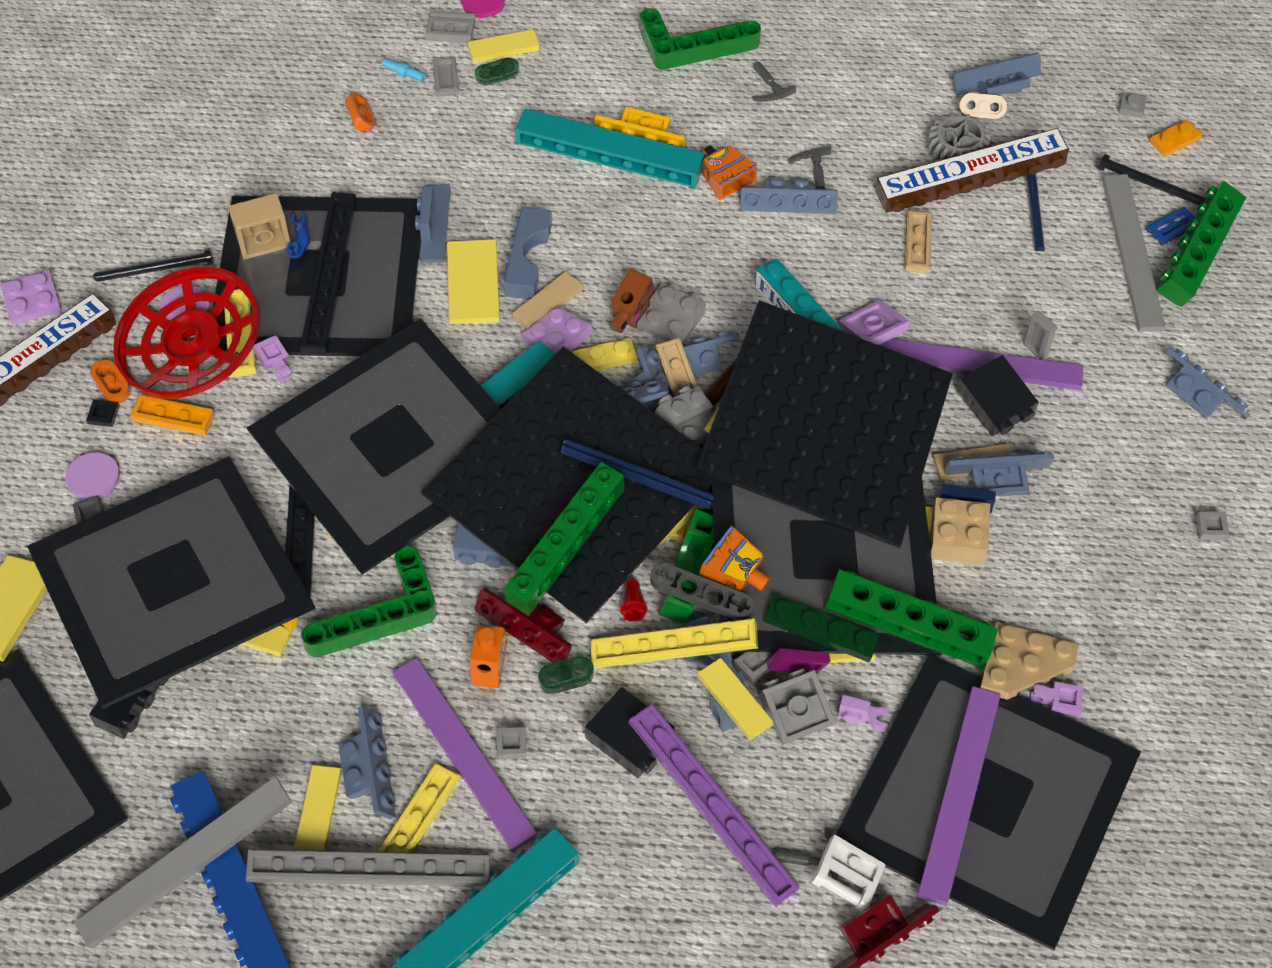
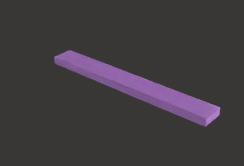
M890 339L879 345L945 371L965 375L1004 355L1024 383L1080 391L1082 388L1084 365Z
M415 658L392 672L394 678L510 850L513 852L536 838V831L419 660Z
M972 687L921 880L918 898L944 906L948 904L1001 694Z
M650 704L630 718L628 723L770 902L777 907L800 889L798 884L656 707Z

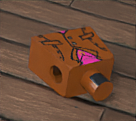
M631 268L628 270L611 303L614 318L610 323V327L614 331L623 333L627 325L635 329L637 328V322L650 306V299L654 295L652 277Z

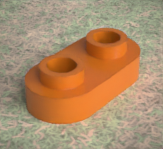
M352 92L345 99V103L353 120V125L361 132H370L376 125V120L369 103L362 95Z
M100 360L91 367L90 373L93 381L107 401L122 403L130 396L129 385L114 362Z

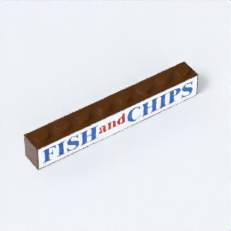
M1055 128L877 177L876 194L885 213L900 212L906 208L922 206L939 199L944 200L950 196L969 193L982 187H991L994 184L1012 181L1025 175H1034L1043 170L1059 168L1066 164L1069 148L1059 129Z
M92 293L0 356V406L4 405L17 392L26 390L29 384L37 378L46 376L59 363L68 361L72 354L81 348L88 347L95 338L111 331L113 326L116 325L111 309Z

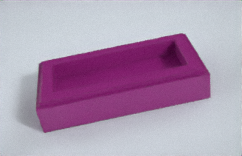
M780 648L767 660V666L770 671L793 673L804 668L806 673L815 670L816 674H818L831 660L828 652Z

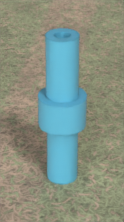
M388 58L383 59L382 66L395 71L397 75L404 78L408 76L424 82L426 73L413 69L411 65L404 62L398 63Z

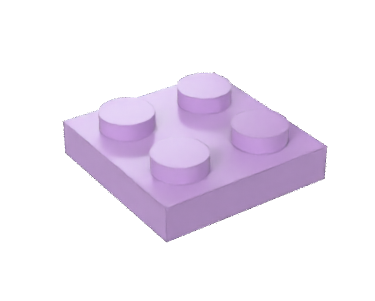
M50 270L0 284L12 325L61 312Z
M881 300L839 320V326L845 333L877 345L897 337L910 329L909 321Z
M556 306L523 332L522 337L531 346L540 340L553 352L557 353L563 346L571 352L594 332L592 325Z

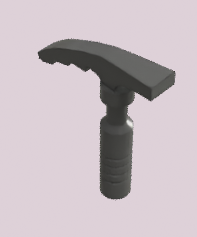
M761 62L754 64L753 69L767 85L772 87L774 94L754 96L753 101H774L796 93L795 85L782 89L779 84L774 82L775 79Z
M831 146L799 153L791 157L788 163L793 164L796 161H801V159L812 158V163L815 165L813 171L816 189H826L823 167L820 163L822 162L821 156L831 155Z
M825 828L824 837L827 838V844L832 834L828 828ZM783 850L775 851V857L779 862L808 866L810 864L819 865L821 858L811 857L805 853ZM831 870L832 878L838 880V874Z

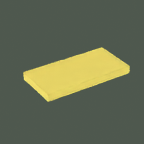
M496 239L447 242L449 324L500 322Z
M7 555L0 566V661L3 662L47 592V588L33 561Z

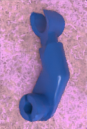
M303 211V217L300 222H297L295 213L291 217L296 227L297 238L292 244L289 243L287 245L286 251L292 259L300 258L311 241L306 227L308 219Z

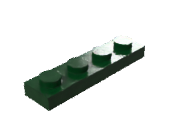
M776 594L772 597L764 622L868 663L872 659L880 635Z

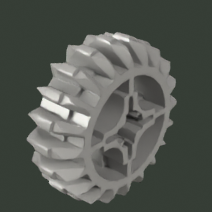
M959 112L957 116H954L950 113L948 117L942 115L939 120H935L933 126L929 129L927 146L929 153L933 154V160H943L990 147L992 136H990V129L985 127V122L979 123L978 117L972 119L970 114L962 116Z

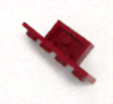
M487 588L480 591L474 608L477 613L498 627L505 628L507 633L561 668L566 664L572 645L555 634L563 627L565 622L563 618L540 603L528 616Z
M884 895L839 926L853 954L833 968H861L860 966L867 961L872 962L881 958L886 953L884 949L892 944L897 945L907 940L910 936L909 932L916 927L922 928L933 921L932 916L939 912L937 905L925 904L904 918L892 895Z

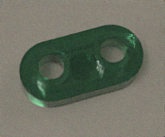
M507 57L482 64L475 69V80L480 85L489 86L515 78L519 74V63L514 58Z
M576 656L547 664L539 671L540 688L546 693L556 694L585 686L594 677V666L592 661L584 656ZM578 670H582L585 672V674L582 676H577L575 672ZM550 678H556L558 680L554 684L548 682Z

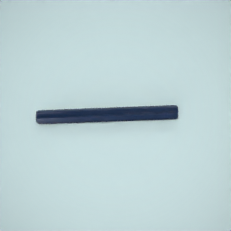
M565 439L562 444L561 453L596 467L603 462L624 475L627 479L706 509H710L714 502V494L570 439Z

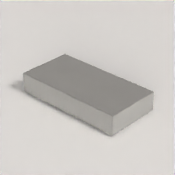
M456 57L433 59L436 97L459 95Z
M1037 310L1031 316L1024 346L1039 359H1044L1049 354L1057 325Z

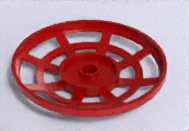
M210 266L192 267L162 277L145 288L131 302L118 323L114 336L113 352L119 372L139 392L162 399H178L193 396L216 386L229 377L244 362L253 348L260 328L258 301L251 288L242 278L222 268ZM216 279L225 281L227 284L221 295L213 293L194 294L192 280ZM175 285H182L183 297L172 301L158 313L146 306L162 292ZM236 287L246 295L253 308V312L243 318L240 317L236 307L229 301ZM208 301L216 304L210 312L196 310L195 302ZM185 305L186 312L177 315L171 321L165 318L174 310ZM226 308L234 322L221 327L216 319L222 310ZM140 313L150 320L144 331L141 346L126 347L129 330ZM253 323L250 336L238 356L234 355L233 353L240 341L242 328ZM157 326L164 329L160 344L150 345L152 335ZM234 332L228 350L224 351L218 348L222 337ZM196 335L193 340L186 341L189 336ZM164 353L169 361L158 370L154 366L150 355ZM141 356L145 367L152 376L140 384L130 373L126 357ZM211 356L219 360L210 368L199 373V363H202ZM225 363L230 364L215 377L198 385L199 379L214 373ZM177 365L189 366L188 376L176 377L168 374ZM160 380L169 383H187V389L178 391H157L150 388Z

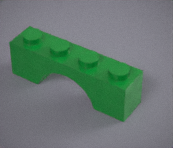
M695 509L687 523L674 564L675 567L699 575L702 564L707 559L714 542L713 515ZM677 576L675 577V582L673 581L674 588H676L679 579ZM686 581L681 585L682 590L686 593H693L697 590V586L691 581ZM665 593L659 615L685 624L695 605Z

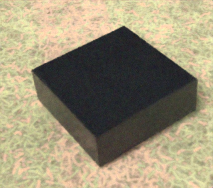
M93 399L86 419L87 424L113 427L120 407L119 402Z

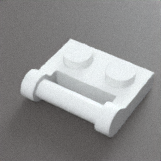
M833 835L828 841L820 863L810 882L817 887L823 886L855 905L854 908L861 912L870 905L886 864L840 837ZM829 870L863 888L861 894L828 876Z

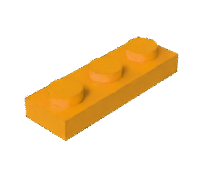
M139 395L130 414L133 422L204 436L207 435L215 416L214 410L210 408Z

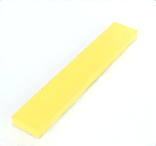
M755 618L591 639V666L593 668H603L757 649V622Z

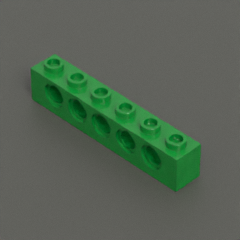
M1224 180L1216 187L1212 185L1204 194L1206 200L1198 206L1195 211L1197 216L1186 227L1188 233L1180 239L1177 244L1179 247L1178 251L1168 260L1170 266L1159 277L1161 283L1156 291L1180 307L1195 296L1247 198Z
M603 462L597 466L504 587L506 602L528 616L531 614L625 490L624 475Z
M840 569L833 581L824 607L825 610L979 668H983L989 660L998 632V628L991 626L986 621L971 619L959 611L947 610L939 607L932 601H923L911 596L908 592L888 588L879 581H870L859 577L852 571ZM854 594L861 595L863 600L856 598ZM880 604H886L890 610L884 609ZM907 613L914 615L916 620L908 617ZM933 623L939 624L942 629L936 628ZM960 633H963V634L967 635V637L969 638V640H968V639H964V638L960 635Z

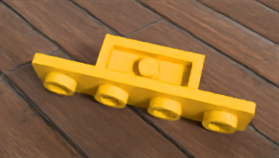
M625 107L621 121L600 115H595L594 117L595 126L686 148L684 136L668 132L671 124L670 117L630 107Z

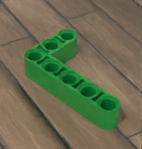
M648 8L640 14V33L654 65L659 69H669L757 49L760 45L761 26L756 21H744L670 37L659 11Z
M407 545L395 553L397 572L405 593L404 596L307 625L301 633L307 654L312 657H321L431 623L437 615L436 604L418 550L413 546ZM413 584H421L417 587H411ZM423 606H427V607H428V608L425 609V610H420V609H419L420 607H423ZM396 614L402 615L398 618H392ZM367 623H375L372 626H365ZM341 631H348L345 634H338ZM314 639H321L316 643H311Z

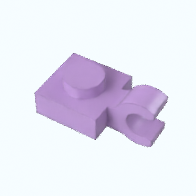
M276 335L253 345L252 350L264 369L273 368L280 384L290 379L291 371L285 364L289 355Z
M1056 681L1052 688L1035 684L1034 692L1031 691L1030 700L1040 705L1051 704L1050 710L1057 713L1079 717L1082 711L1083 687Z
M843 695L838 716L843 717L846 722L852 724L866 723L868 721L874 730L884 732L887 723L880 722L877 718H888L890 710L885 707L870 706L871 702Z

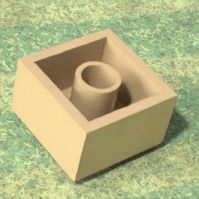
M277 193L228 206L243 260L285 249L291 243L285 216Z
M936 498L932 513L931 558L934 560L984 565L989 543L990 504Z

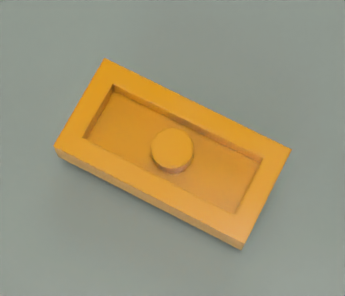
M1187 119L1152 136L1149 142L1165 157L1200 140L1202 133Z

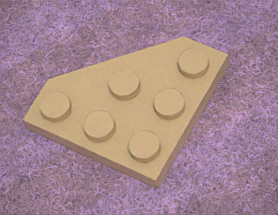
M996 622L995 628H998L991 656L985 666L980 688L1001 694L1000 698L1008 700L1017 696V693L1027 688H1030V690L1034 689L1035 684L1043 685L1060 674L1063 676L1073 672L1079 644Z

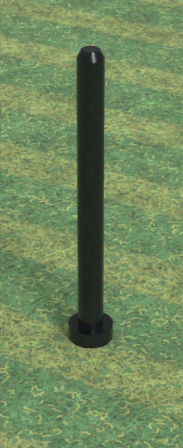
M1104 154L1098 167L1101 171H1104L1106 168L1118 174H1128V178L1198 206L1206 200V198L1112 161L1110 160V155Z
M205 248L204 253L96 272L93 274L94 281L100 282L204 262L207 265H214L211 248Z

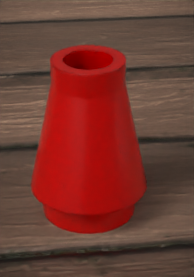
M629 580L624 583L620 613L626 621L638 622L644 619L648 608L640 589V583L636 580Z

